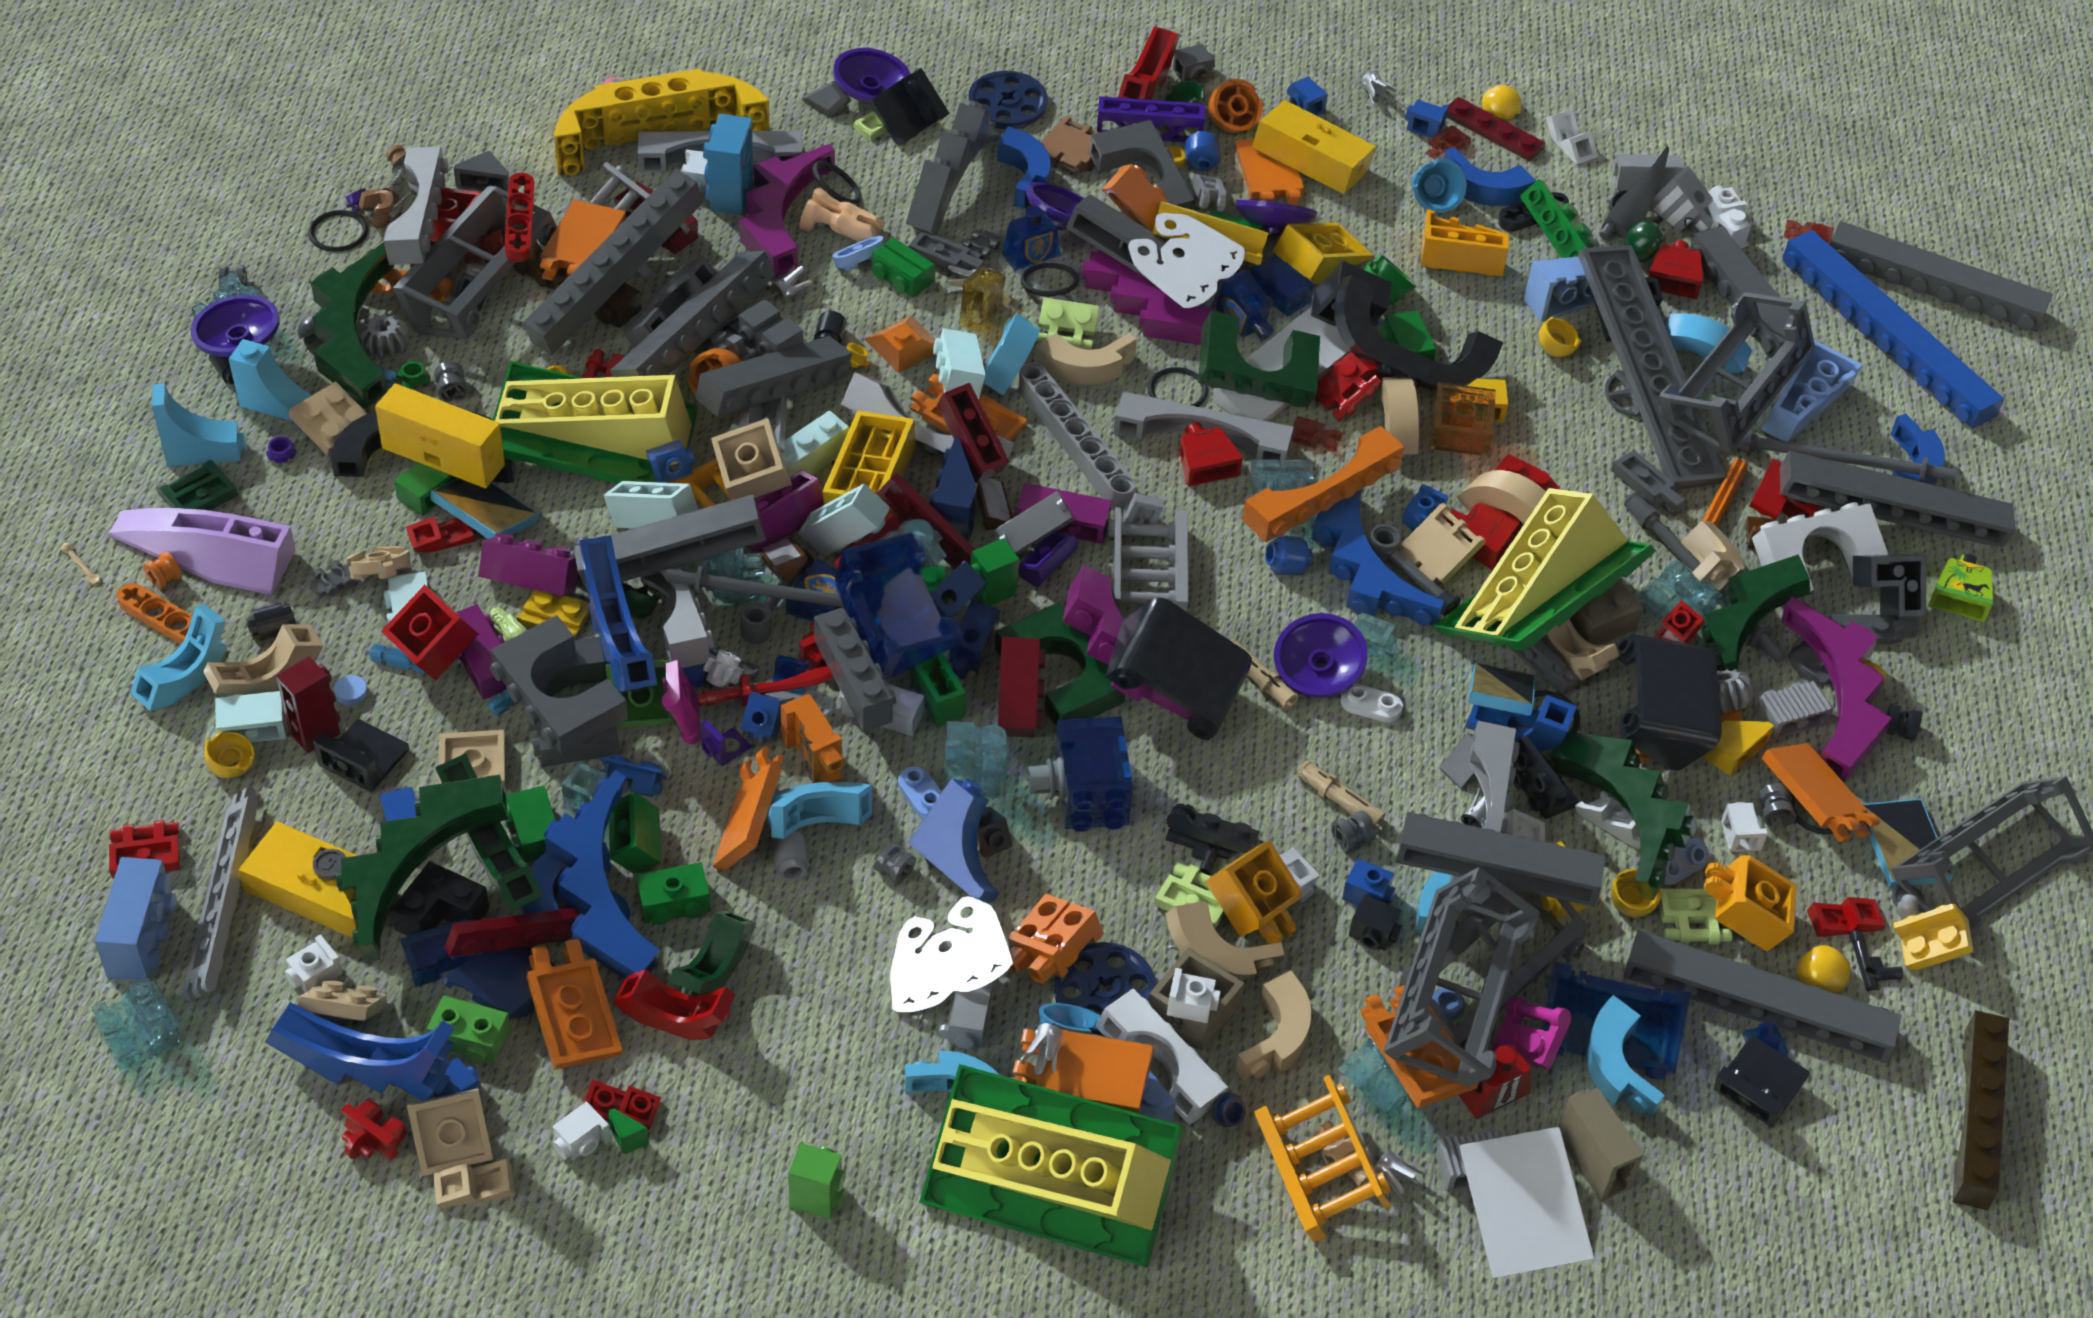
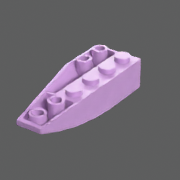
M181 508L124 510L120 513L109 532L110 537L157 558L159 554L166 551L173 556L181 569L212 583L273 595L296 551L291 526L207 510Z

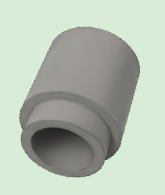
M794 831L784 839L774 838L775 867L780 877L787 881L803 878L809 866L804 835Z

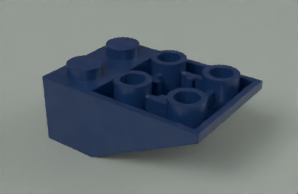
M955 437L951 449L946 448L943 458V466L945 468L938 471L936 487L938 489L931 492L929 504L969 542L975 526L976 484L960 439Z

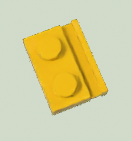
M534 590L523 606L521 615L518 614L516 618L522 625L533 628L557 615L574 635L575 640V637L590 616L588 602L567 595L560 596Z

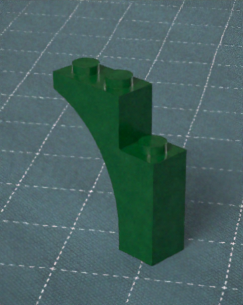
M1799 554L1728 578L1729 590L1725 591L1729 606L1703 614L1705 622L1704 626L1700 628L1705 644H1711L1713 647L1717 670L1721 668L1723 671L1726 669L1729 671L1738 670L1742 647L1753 628L1769 613L1786 604L1791 597L1798 599L1811 594L1810 578Z

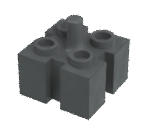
M766 299L739 314L738 332L743 337L746 350L749 352L740 358L742 361L803 344V329L790 318L783 319L780 316V310Z

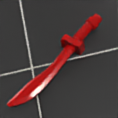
M828 666L811 669L785 680L750 685V674L740 675V686L705 690L700 694H696L695 698L698 707L715 705L719 701L742 697V707H746L750 692L766 694L818 685L834 677Z

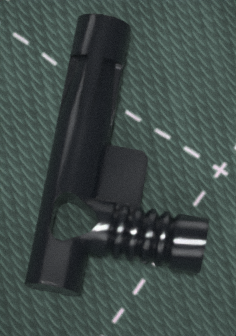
M1170 828L1165 841L1193 849L1191 856L1202 860L1199 867L1201 868L1200 872L1209 876L1217 857L1227 860L1231 851L1221 846L1188 837V835L1178 833Z
M1854 930L1849 934L1866 991L1879 990L1877 981L1903 979V969L1901 966L1885 968L1880 957H1870L1861 930ZM1867 972L1874 974V976H1868Z

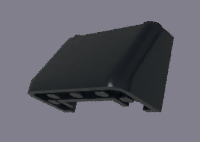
M1159 597L1149 600L1122 621L1105 678L1124 690L1136 689L1146 683L1192 713L1187 722L1188 730L1195 737L1208 741L1218 733L1250 671L1252 657L1247 651L1184 609L1165 598Z
M1631 634L1621 639L1616 644L1620 655L1617 658L1625 665L1636 661L1638 705L1625 712L1621 718V739L1632 740L1636 750L1671 770L1680 771L1713 750L1719 743L1722 735L1715 653L1701 645Z

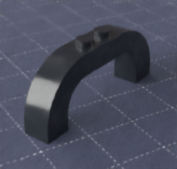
M1353 275L1342 278L1335 300V320L1339 334L1349 350L1362 361L1377 367L1378 373L1388 377L1395 375L1397 377L1411 378L1415 388L1420 386L1431 390H1437L1438 388L1446 390L1469 385L1477 378L1480 379L1491 369L1497 360L1503 342L1479 331L1467 335L1460 355L1449 365L1433 361L1382 338L1375 331L1370 320V305L1377 286Z
M376 411L356 419L345 427L337 437L330 457L334 476L364 477L370 456L382 448ZM475 413V414L480 415V416H482V417H485V418H488V419H490V420H493V419H491L490 417H487V416H485V415H482V414H479V413ZM504 458L505 466L492 482L514 483L516 475L515 460Z

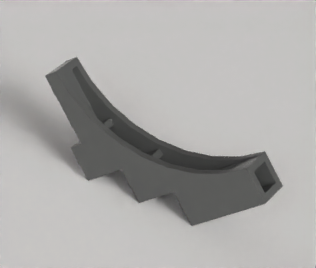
M970 101L969 105L959 104L951 133L942 132L934 161L925 160L906 224L936 234L939 232L952 196L970 162L986 144L992 141H999L1002 131L995 128V122L990 121L992 114L984 110L986 105Z

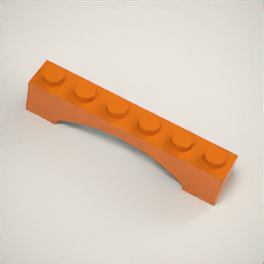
M1379 426L1359 437L1356 455L1347 465L1330 477L1312 485L1292 490L1272 491L1266 488L1245 500L1242 521L1265 543L1275 537H1280L1294 526L1307 522L1310 517L1321 511H1327L1335 503L1344 498H1350L1360 489L1373 485L1378 479L1389 473L1396 472L1401 467L1405 446L1382 426Z

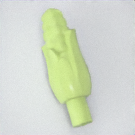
M500 607L493 608L490 611V617L495 624V631L502 635L505 642L527 631L516 620L512 612L508 614Z

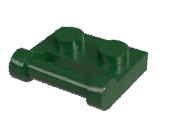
M210 459L202 463L201 468L169 484L163 483L156 487L158 495L171 508L207 511L238 496L237 487Z

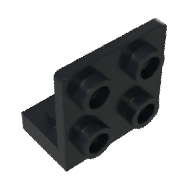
M922 68L906 75L870 100V105L889 135L900 146L929 125L950 114Z
M357 719L339 739H332L321 733L313 742L320 767L369 792H372L410 750L408 743L360 719Z
M1527 736L1520 738L1518 756L1512 768H1516L1513 784L1518 789L1522 788L1526 793L1532 810L1535 812L1539 811L1546 820L1575 808L1579 800L1544 755L1540 754Z
M1752 1035L1729 1067L1723 1066L1718 1073L1713 1090L1771 1128H1774L1808 1079L1810 1072Z

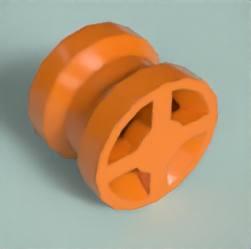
M166 551L159 554L158 559L154 562L148 561L143 564L147 578L159 590L167 587V582L182 578V571L178 563Z

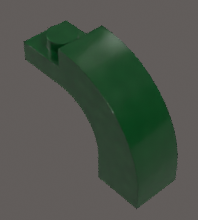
M727 910L715 912L706 939L698 954L688 965L673 968L669 982L678 985L677 991L694 997L723 988L743 958L756 922Z

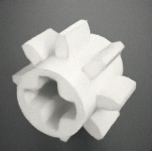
M719 650L717 656L710 653L703 668L704 671L709 672L706 680L720 688H726L730 683L737 685L740 675H742L744 670L738 667L741 659L724 650Z

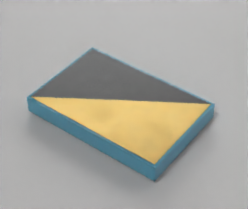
M457 478L431 490L430 500L488 539L495 537V534L513 535L532 526L539 519V513L492 482L487 488H483Z
M1474 663L1468 702L1469 704L1529 716L1532 713L1536 675Z
M1922 799L1863 804L1868 809L1866 813H1873L1880 820V824L1870 827L1867 823H1865V826L1871 833L1869 838L1889 888L1899 886L1891 868L1938 838ZM1951 869L1944 873L1947 881L1950 882L1953 878ZM1935 877L1907 880L1910 885L1937 883Z

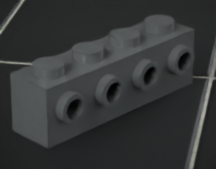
M844 608L815 616L814 641L862 731L865 732L892 723L893 705L896 704L895 693L891 686L886 687L880 665L873 663L867 641H861L855 619H849Z

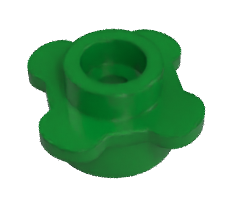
M417 361L407 362L397 371V377L403 381L402 386L413 389L414 386L421 384L427 385L431 381L430 376L425 373V366Z

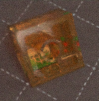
M1438 382L1431 422L1430 449L1488 456L1494 436L1496 390Z

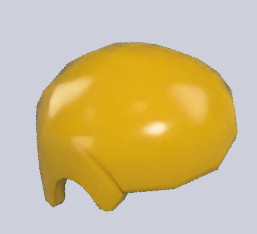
M1501 84L1490 88L1482 97V109L1502 120L1510 121L1513 120L1516 114H1521L1522 101L1519 93L1513 87Z
M1550 317L1542 324L1538 333L1539 344L1543 350L1555 358H1564L1572 355L1581 344V339H1579L1578 332L1574 326L1564 319Z
M219 731L210 740L206 739L204 762L210 772L220 778L233 779L242 776L252 767L255 761L253 745L247 737L238 732ZM239 761V763H238L237 765H235V766H231V767L228 766V765H230V764H233V763Z
M1635 868L1620 872L1616 876L1611 886L1610 895L1614 907L1623 915L1640 918L1645 917L1656 909L1662 892L1658 888L1655 900L1642 899L1635 881L1638 870Z
M1826 945L1816 946L1807 951L1797 961L1795 970L1801 983L1818 986L1835 994H1838L1849 984L1852 974L1847 957L1837 949Z

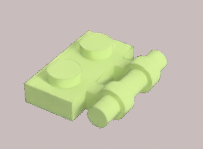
M1043 297L1039 328L1049 329L1048 334L1039 332L1035 343L1038 344L1053 334H1058V331L1074 333L1073 337L1061 336L1068 343L1081 349L1092 350L1093 340L1083 339V335L1095 336L1099 306Z
M1177 862L1173 874L1182 879L1169 874L1155 897L1154 906L1169 911L1178 905L1207 901L1211 920L1216 929L1225 913L1205 883V880L1211 876L1200 872L1201 868L1192 864L1188 867ZM1194 883L1197 884V885H1200V886H1202V887H1204V888H1206V889H1209V890L1207 891V890H1205V889H1203V888H1200V887L1194 885Z
M1660 889L1662 895L1658 904L1662 923H1675L1676 928L1664 929L1665 939L1688 945L1690 942H1707V945H1719V942L1732 941V930L1719 929V924L1721 923L1715 919L1717 899L1710 896L1709 893L1707 894L1705 889ZM1689 923H1704L1705 929H1690Z

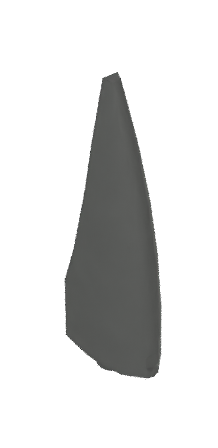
M1666 146L1650 170L1630 190L1621 196L1601 226L1603 229L1599 233L1602 239L1608 240L1613 233L1625 239L1626 233L1632 225L1644 220L1661 183L1669 153L1668 146Z

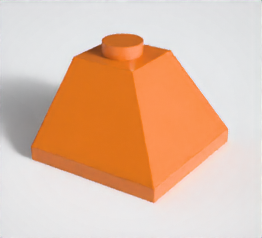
M909 316L865 338V341L900 373L933 356L935 338L912 316Z

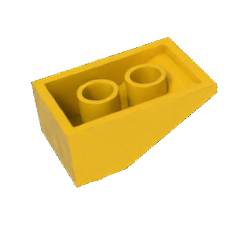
M1339 222L1288 224L1273 249V252L1280 258V262L1286 267L1291 268L1298 275V279L1307 285L1321 284L1342 261L1356 266L1374 256Z

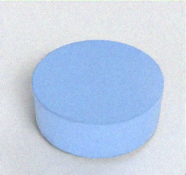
M356 675L344 676L334 686L337 701L347 706L361 703L368 693L366 682Z

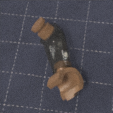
M402 145L393 146L386 154V158L393 165L392 173L394 176L382 190L372 189L361 193L359 207L362 210L369 207L375 208L371 224L376 229L386 225L390 218L391 209L413 192L407 181L404 167L406 151Z

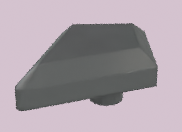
M835 80L802 97L804 102L831 118L836 116L852 101L837 85Z

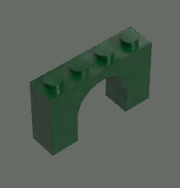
M1210 311L1202 326L1198 383L1212 388L1235 391L1239 394L1262 397L1269 401L1284 402L1295 407H1309L1317 394L1320 336L1293 330L1284 344L1282 369L1263 371L1248 364L1238 351V317Z
M1058 602L996 630L994 649L1001 656L1002 637L1040 639L1039 649L1046 650L1045 655H1064L1073 659L1081 666L1084 672L1077 679L1045 694L1044 712L1062 733L1125 703V694L1112 688V682L1105 678L1108 665L1087 654L1090 636L1062 622L1065 610Z

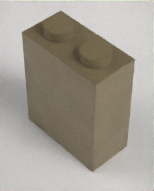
M1598 1087L1587 1092L1581 1090L1574 1093L1567 1100L1559 1128L1565 1148L1599 1200L1603 1201L1631 1189L1642 1161L1643 1153Z

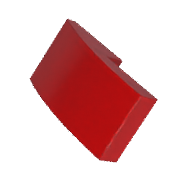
M1772 459L1749 507L1757 510L1762 515L1776 520L1788 496L1780 495V465L1782 463Z
M1681 600L1661 621L1663 627L1653 637L1690 644L1705 622V619Z
M592 1079L583 1104L587 1101L607 1122H609V1110L614 1108L641 1123L647 1130H650L661 1097L629 1085L626 1091Z

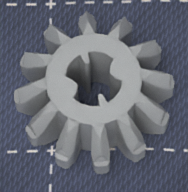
M385 312L384 315L379 316L374 313L373 319L365 318L364 324L359 326L360 345L364 351H367L370 357L378 353L381 360L385 354H389L390 357L394 358L395 351L403 353L404 346H408V328L405 321L401 320L398 314L389 316Z
M1728 669L1721 672L1717 671L1720 711L1724 713L1728 711L1736 712L1739 708L1747 707L1753 701V686L1748 673L1737 669L1733 671Z

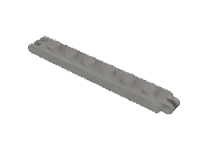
M247 787L242 792L236 793L233 796L231 806L226 809L183 989V998L187 1002H191L215 990L219 972L224 964V950L230 937V924L237 907L236 898L242 883L238 869L249 855L248 846L251 833L256 825L254 820L258 799L256 798V791L252 787Z

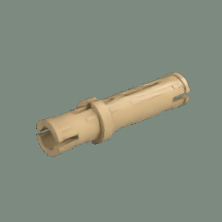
M1236 639L1230 640L1242 649H1244L1245 651H1247L1242 645L1238 643ZM1249 653L1252 657V664L1247 676L1259 686V691L1262 694H1268L1284 710L1291 709L1298 701V694L1281 681L1278 673L1268 670L1256 657Z
M1310 760L1305 761L1298 770L1297 777L1314 787L1321 797L1329 798L1350 814L1360 810L1365 811L1372 819L1375 829L1384 821L1386 816L1384 811H1381L1353 790L1347 788L1338 781L1339 778L1336 775H1329Z

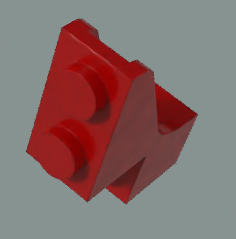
M1156 26L1153 27L1135 67L1129 74H1124L1117 98L1152 100L1157 83L1164 85L1180 37L1179 33Z

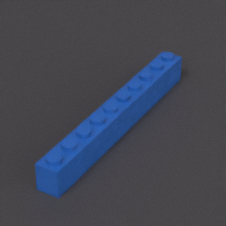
M1813 230L1808 231L1787 242L1782 258L1786 266L1794 269L1803 277L1806 284L1812 285L1818 290L1823 299L1837 307L1844 318H1849L1856 324L1862 334L1868 335L1874 340L1881 351L1887 352L1897 361L1900 368L1906 369L1911 373L1920 386L1930 390L1936 396L1939 403L1949 407L1956 414L1958 420L1967 423L1973 429L1997 417L2004 398Z

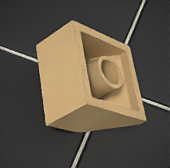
M768 418L711 438L725 488L732 500L752 494L756 498L792 485L785 459Z

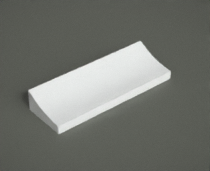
M1311 307L1246 358L1245 361L1263 371L1282 369L1284 344L1293 330L1320 336L1319 381L1334 368L1333 363L1345 358L1351 351L1342 340L1337 325H1330L1311 316ZM1214 388L1213 402L1235 415L1270 421L1289 405L1288 403L1275 400L1269 401L1249 394H1239L1227 389Z

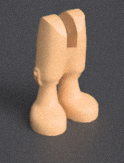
M817 188L813 192L812 199H809L805 205L799 229L809 232L817 223H825L830 225L834 232L860 242L878 236L885 222L850 202H839L825 190Z

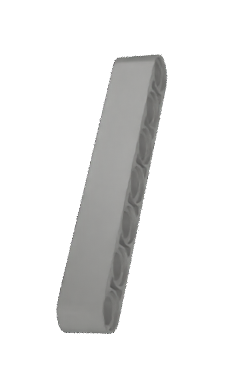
M1036 362L1023 364L1019 371L1018 386L1021 396L1103 499L1112 500L1111 509L1115 510V507H1118L1123 512L1124 504L1130 503L1135 493L1134 479L1046 369Z

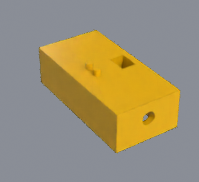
M1284 100L1259 121L1252 148L1345 194L1368 172L1376 146Z
M396 383L375 405L381 444L385 450L483 488H487L505 466L500 423Z
M857 410L822 491L824 505L864 483L876 494L896 472L904 477L916 447L914 419ZM882 429L888 430L891 434L884 433Z
M276 821L238 869L244 891L353 938V930L358 929V922L353 918L351 904L345 893L339 892L336 879H320L316 876L313 869L315 856L327 849L339 850L346 857L358 855Z

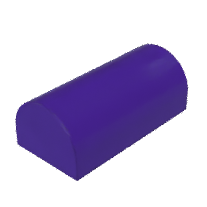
M1055 532L1045 538L1019 563L1018 574L1020 577L1035 587H1039L1077 550L1078 544L1074 534Z

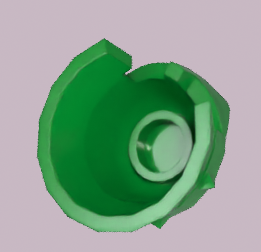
M1380 252L1374 262L1371 260L1363 268L1367 272L1392 282L1388 305H1394L1401 298H1405L1407 292L1417 287L1408 276Z

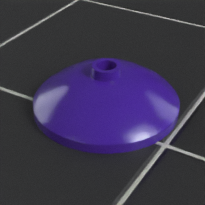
M855 48L845 51L837 57L833 67V77L837 85L848 96L870 104V100L910 74L909 69L900 59L885 51L873 48Z
M1032 182L1026 189L1027 198L1039 215L1042 214V218L1048 221V225L1057 230L1067 229V224L1075 206L1085 199L1068 189L1050 183Z
M1237 200L1235 205L1243 217L1248 221L1263 225L1265 232L1271 235H1281L1282 230H1285L1288 224L1311 223L1318 215V211L1310 208L1270 201Z
M235 295L213 302L201 310L191 324L190 333L194 344L201 351L218 357H230L242 339L265 345L277 332L280 325V316L276 306L266 298L256 295Z
M1328 613L1310 614L1293 621L1281 632L1274 647L1275 668L1281 680L1293 691L1313 698L1332 697L1349 690L1362 677L1368 660L1367 644L1360 630L1347 619ZM1323 663L1327 666L1324 668H1318L1316 665Z

